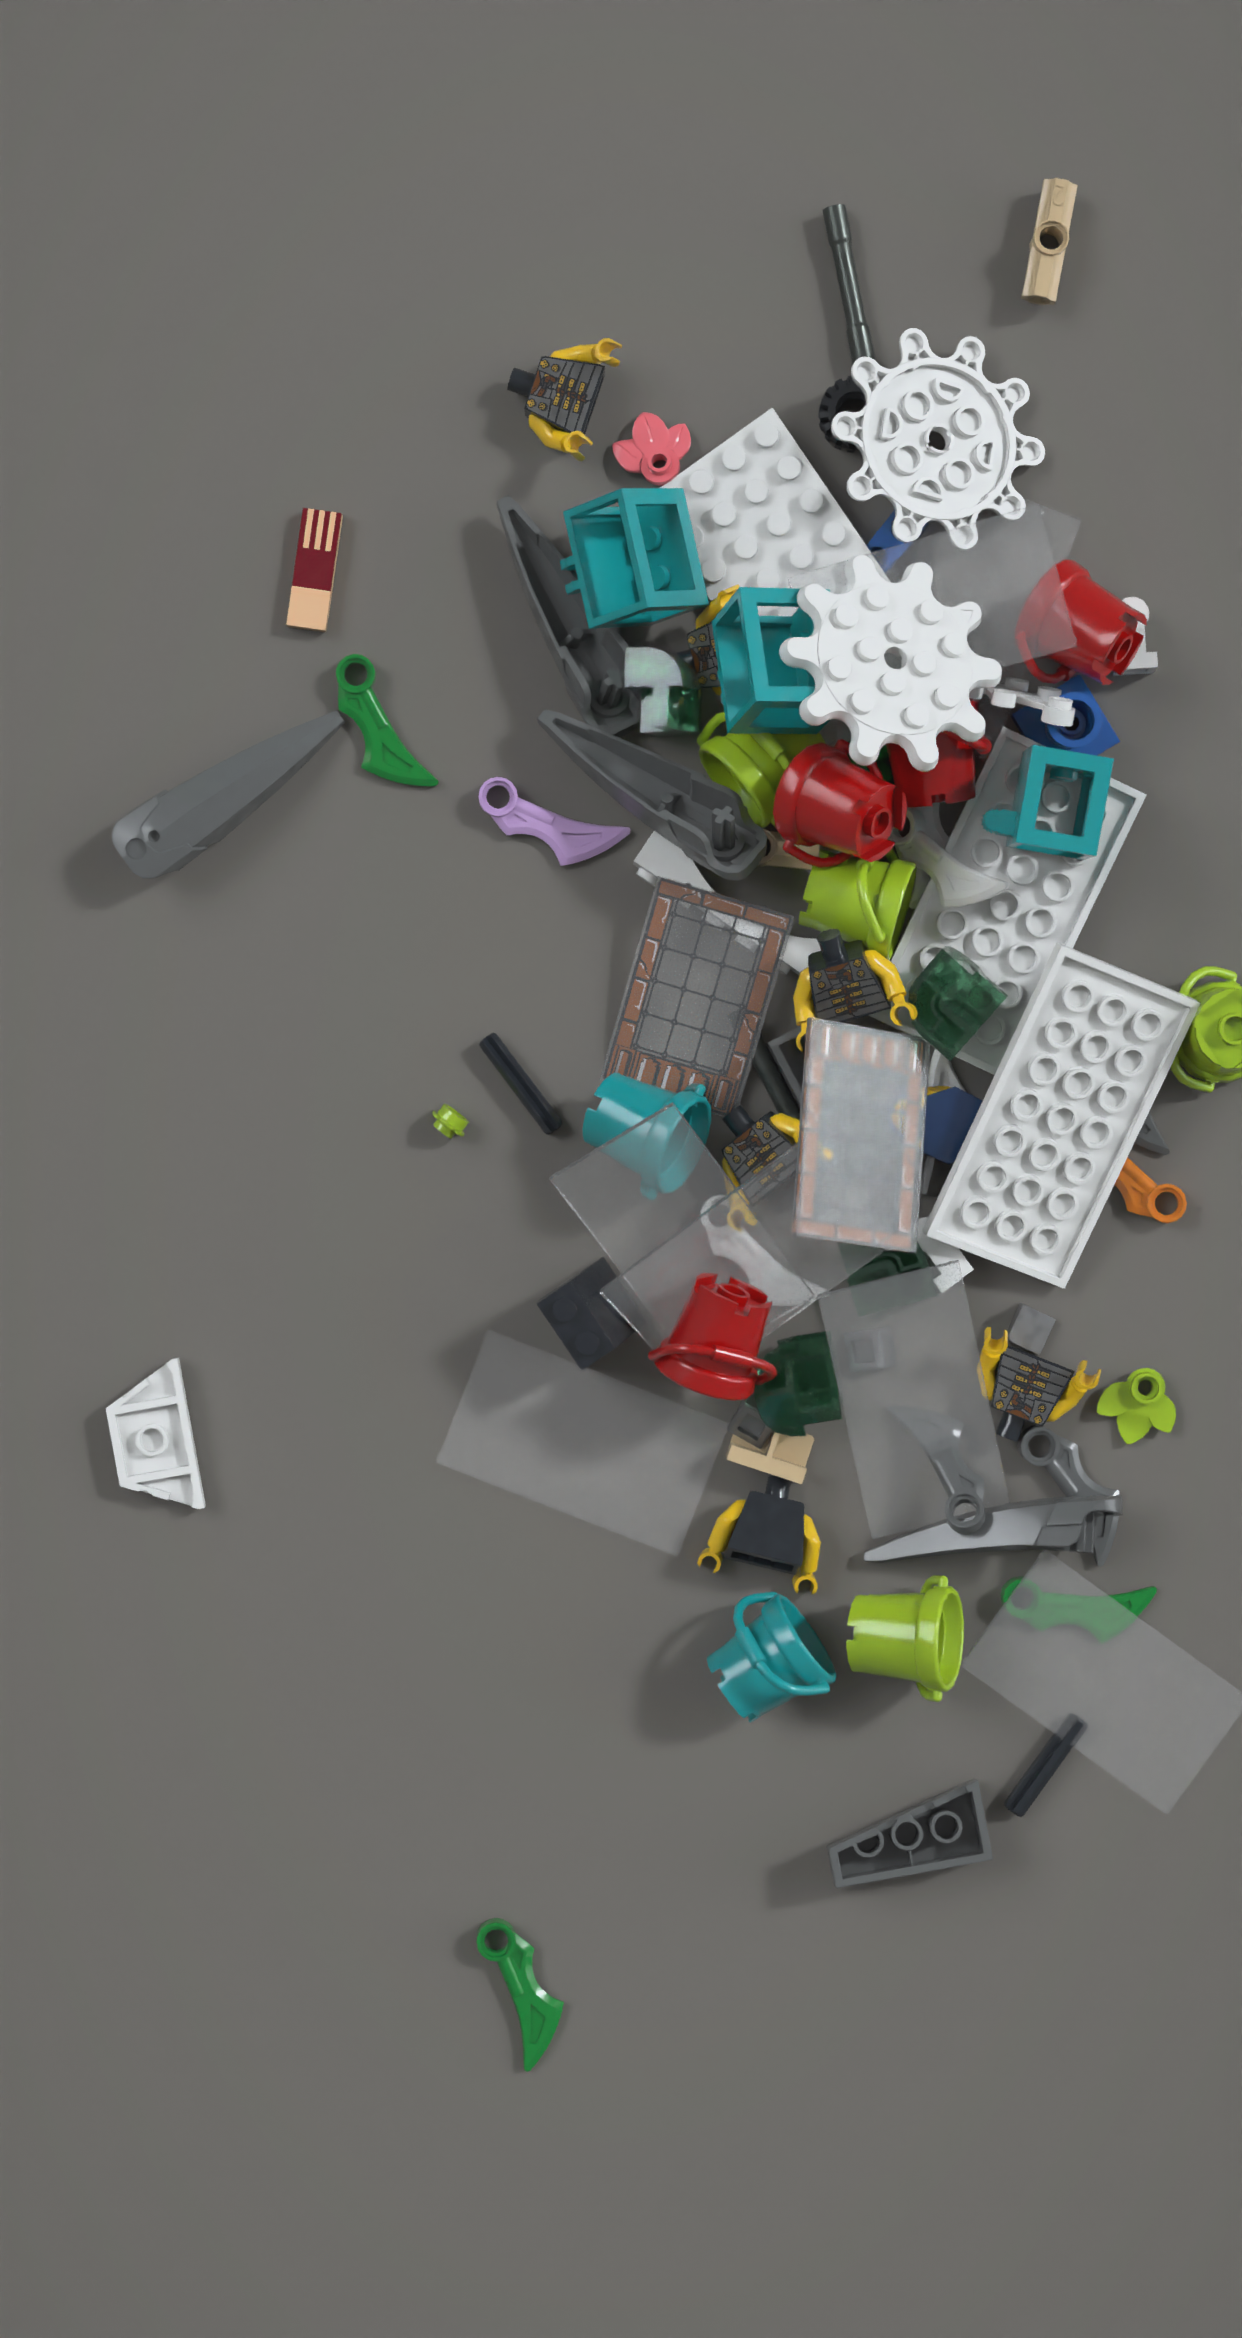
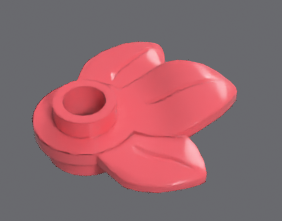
M643 412L634 422L632 429L633 439L613 443L612 450L615 459L625 471L642 473L643 477L651 484L663 486L678 475L680 470L679 460L689 451L691 437L686 424H677L667 429L665 423L657 415ZM664 460L667 462L662 468H655L653 466L657 461Z

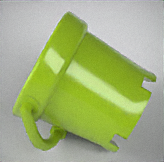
M724 712L716 714L706 724L697 738V743L700 746L698 752L704 769L713 782L730 788L741 797L743 805L747 807L748 814L756 825L765 828L772 823L775 826L773 816L774 799L782 774L792 759L807 746L820 742L826 744L820 732L818 734L728 733L724 737L717 735L708 741L716 727L726 721Z
M823 849L819 851L820 858L837 855V853ZM891 849L885 855L889 863L880 861L869 862L859 857L851 856V858L837 866L824 868L812 866L803 900L809 904L806 912L800 911L799 925L820 932L838 929L843 941L862 940L867 950H876L890 961L908 911L916 878V864L910 861L899 860L894 850Z
M1203 966L1197 969L1181 985L1179 993L1196 999L1201 1004L1170 1067L1180 1083L1191 1089L1211 1093L1214 1090L1215 1083H1230L1242 1078V986L1236 982V972L1217 966ZM1205 976L1227 979L1220 982L1210 981L1191 989L1199 979ZM1180 1065H1181L1190 1075H1192V1076H1194V1077H1197V1078H1199V1079H1201V1080H1204V1081L1196 1080V1079H1193V1078L1189 1077L1188 1075L1185 1074V1072L1182 1070V1068L1180 1067Z
M944 1575L929 1577L922 1586L920 1593L855 1596L851 1604L847 1626L854 1627L853 1640H846L847 1656L851 1670L853 1672L914 1681L923 1698L927 1701L940 1702L943 1692L950 1690L958 1677L964 1643L962 1603L958 1592L953 1587L948 1586V1578Z

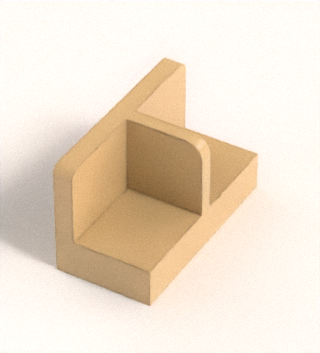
M777 1424L761 1449L733 1434L725 1457L729 1461L802 1484L807 1471L805 1466L814 1437Z

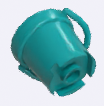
M613 1073L600 1084L594 1093V1096L602 1099L597 1111L589 1107L587 1108L582 1128L583 1140L641 1175L640 1191L644 1197L653 1199L658 1191L671 1192L680 1186L692 1172L707 1141L711 1125V1105L706 1097L703 1096L706 1088L703 1084L692 1083L683 1091L675 1093L631 1077H626L620 1073Z
M776 1592L755 1593L741 1598L734 1607L733 1622L736 1628L735 1636L708 1655L706 1659L711 1673L719 1668L721 1669L723 1675L720 1676L721 1682L717 1685L742 1718L748 1716L749 1722L752 1723L767 1712L799 1695L810 1696L828 1693L830 1691L829 1685L834 1683L837 1677L834 1665L817 1634L796 1606L787 1597ZM766 1602L762 1607L761 1614L745 1626L743 1612L747 1606Z

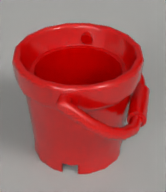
M1064 559L1048 570L1029 595L1017 623L1015 644L1031 675L1042 683L1056 684L1060 681H1068L1079 672L1102 685H1109L1112 681L1106 678V676L1111 671L1121 676L1134 659L1144 638L1142 634L1136 632L1137 624L1140 622L1147 625V619L1145 614L1130 607L1093 581L1086 568L1074 560ZM1033 658H1047L1061 664V666L1056 670V673L1048 674L1037 666Z
M969 698L971 705L979 713V700ZM951 731L940 732L936 736L939 760L937 765L928 772L915 769L910 763L906 751L900 745L894 743L886 744L894 785H896L895 788L902 790L906 795L907 808L933 806L932 803L940 802L951 804L975 798V749L980 754L989 753L992 748L990 740L983 735L978 741L968 742Z
M839 739L835 746L820 742L803 749L792 759L782 774L775 793L773 816L775 828L785 840L782 847L783 850L800 861L818 868L837 866L851 858L852 855L869 862L881 859L895 845V842L887 840L893 828L902 831L906 820L907 802L904 792L895 788L896 785L883 780L876 762L866 765L869 772L852 763L847 756L850 743L844 739ZM794 845L806 847L821 845L841 852L833 857L820 858L810 855Z
M701 1273L696 1276L692 1290L670 1336L662 1340L658 1348L650 1351L648 1358L655 1362V1366L664 1376L689 1390L716 1399L730 1401L746 1400L753 1394L755 1384H764L771 1381L777 1375V1370L773 1364L757 1358L766 1321L772 1307V1301L766 1303L768 1296L763 1291L739 1279L730 1277L728 1284H715L718 1274ZM755 1368L763 1370L764 1373L757 1375Z

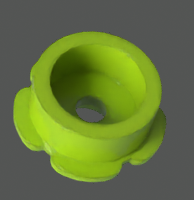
M444 1103L438 1112L435 1110L432 1112L433 1116L437 1119L433 1126L450 1139L455 1134L461 1137L465 1135L463 1130L469 1121L454 1108Z

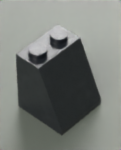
M604 1257L537 1302V1306L581 1371L615 1349L648 1322Z

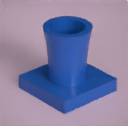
M1080 674L1057 687V689L1062 690L1059 697L1073 700L1072 708L1075 709L1073 723L1076 726V730L1069 731L1064 726L1042 722V710L1030 706H1025L1011 715L1021 735L1049 748L1098 756L1120 742Z

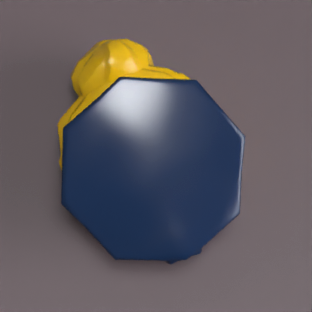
M949 1086L923 1087L919 1090L917 1149L944 1163L951 1164L955 1161L983 1100L956 1086L952 1088ZM902 1099V1101H901V1110H902V1112H903V1102H904L903 1099ZM900 1100L895 1103L893 1111L899 1110ZM891 1113V1124L898 1131L899 1116L897 1113ZM900 1116V1130H899V1133H900V1134H901V1127H902V1116Z

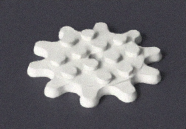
M910 328L905 330L900 336L901 362L897 367L892 369L884 368L874 359L865 356L860 357L853 363L851 377L864 393L866 404L859 412L844 411L836 414L831 422V433L837 440L854 444L863 456L862 467L859 471L853 473L847 481L848 495L852 499L862 502L877 495L887 498L895 510V518L892 525V533L895 539L900 542L911 543L919 537L925 523L936 521L945 528L949 540L955 548L969 550L977 544L979 538L976 519L982 510L989 509L1001 518L1009 521L1018 520L1025 512V501L1012 486L1011 474L1017 466L1031 467L1040 464L1045 456V448L1042 442L1037 438L1020 434L1013 424L1015 411L1028 401L1030 391L1028 385L1019 378H1011L1001 384H994L988 381L982 372L985 348L976 337L969 336L963 338L958 343L956 351L951 357L941 358L931 351L928 339L921 330ZM931 431H936L943 436L945 440L944 450H937L933 446L929 447V434Z
M864 555L854 556L846 562L844 567L848 583L846 592L834 594L819 584L804 585L797 594V603L813 620L814 631L812 635L806 638L793 637L786 639L780 646L779 654L786 665L807 670L815 680L814 692L801 702L799 714L807 724L812 726L821 725L831 719L844 722L851 731L850 757L859 765H871L876 761L883 745L894 743L904 748L910 763L915 769L928 772L937 765L939 760L936 736L940 732L951 731L968 742H975L983 737L985 733V720L971 705L969 693L974 688L987 689L995 687L1001 680V666L994 659L977 655L968 645L967 635L975 630L981 622L982 613L980 607L970 601L959 603L955 607H946L938 602L931 592L933 571L928 564L923 562L912 563L905 569L900 582L891 583L879 576L869 557ZM892 653L897 657L901 656L902 668L893 669L889 667L885 662L884 654Z

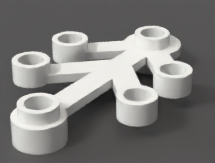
M1006 677L1005 685L997 684L995 687L987 689L974 688L969 693V698L982 699V695L986 694L990 698L991 704L999 707L1014 708L1015 703L1041 709V721L1057 726L1073 725L1075 709L1072 708L1073 700L1059 697L1062 690L1057 688L1038 686L1037 694L1028 693L1029 681Z

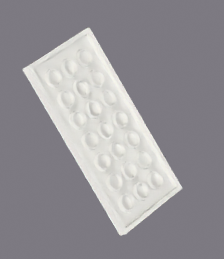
M773 408L678 474L670 482L660 487L684 489L706 592L711 601L717 598L720 591L737 584L740 587L799 589L804 585L819 584L825 589H830L831 593L843 594L848 587L844 572L845 564L850 558L858 555L869 557L879 576L885 581L891 582ZM757 606L759 616H792L799 608ZM892 653L884 654L885 662L889 667L893 669L902 668L901 656L897 657ZM831 719L820 731L826 744L835 746L839 739L851 740L849 727L837 719Z
M1004 726L1001 728L977 778L975 786L976 797L966 801L944 850L965 866L984 875L1009 882V886L1001 893L978 903L957 907H941L938 889L930 877L890 960L895 964L907 994L904 999L916 1007L917 1017L915 1020H912L908 1008L902 1007L898 1011V1017L902 1022V1026H898L891 1020V1009L869 1015L993 1075L996 1074L1056 943L1058 942L1073 949L1146 797V794L1113 778L1110 779L1096 857L1080 860L1005 847L1007 837L995 835L994 832L991 834L983 829V825H981L982 815L986 814L988 810H996L997 808L999 811L1001 809L1012 811L1022 752L1032 745L1046 746ZM1045 773L1035 829L1072 835L1082 779L1077 778V780H1073V783L1049 779L1050 773Z
M1057 942L922 1230L923 1233L938 1241L1065 1289L1201 1003L1189 996Z

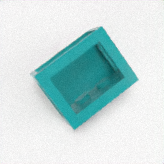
M621 488L563 511L572 556L559 562L562 571L576 570L578 580L566 584L565 589L567 595L581 593L589 629L652 626L709 605L683 488ZM617 502L619 507H607Z
M739 587L711 621L718 664L717 675L721 685L722 693L720 696L721 703L724 706L727 733L818 734L830 721L827 720L821 725L812 726L801 718L799 706L806 697L814 692L815 680L807 670L786 665L779 654L780 646L786 639L793 637L806 638L812 635L814 631L813 620L797 603L799 588ZM757 606L799 608L792 616H759Z
M1038 745L1030 746L1022 752L1012 811L1004 809L999 811L998 808L996 810H988L986 814L982 815L981 825H983V829L986 832H990V834L994 832L995 835L1006 836L1005 847L1080 860L1096 857L1114 758ZM1045 773H1050L1049 779L1073 783V780H1077V778L1082 779L1072 835L1035 829Z

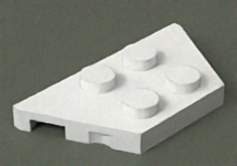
M173 1358L106 1408L119 1485L134 1491L149 1493L165 1500L187 1504L192 1508L202 1509L206 1507L181 1366L179 1358Z

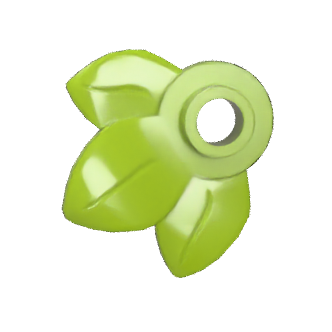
M1139 1368L1129 1375L1127 1381L1110 1384L1104 1390L1097 1403L1098 1414L1117 1416L1118 1431L1126 1444H1132L1143 1438L1152 1426L1163 1432L1170 1433L1176 1420L1175 1405L1165 1395L1164 1379L1157 1371L1151 1368ZM1148 1380L1152 1385L1151 1391L1148 1394L1142 1395L1138 1391V1385L1141 1381Z

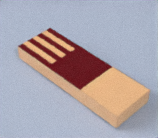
M303 508L286 623L287 627L327 632L343 519L342 513Z

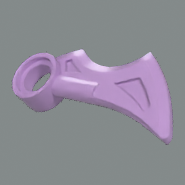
M490 778L483 783L479 791L478 798L481 808L493 818L506 836L527 834L542 839L554 851L560 866L574 864L594 857L616 845L630 834L629 827L603 826L572 820L518 797L517 789L513 783L506 778ZM494 786H502L509 792V802L503 808H493L487 802V793Z

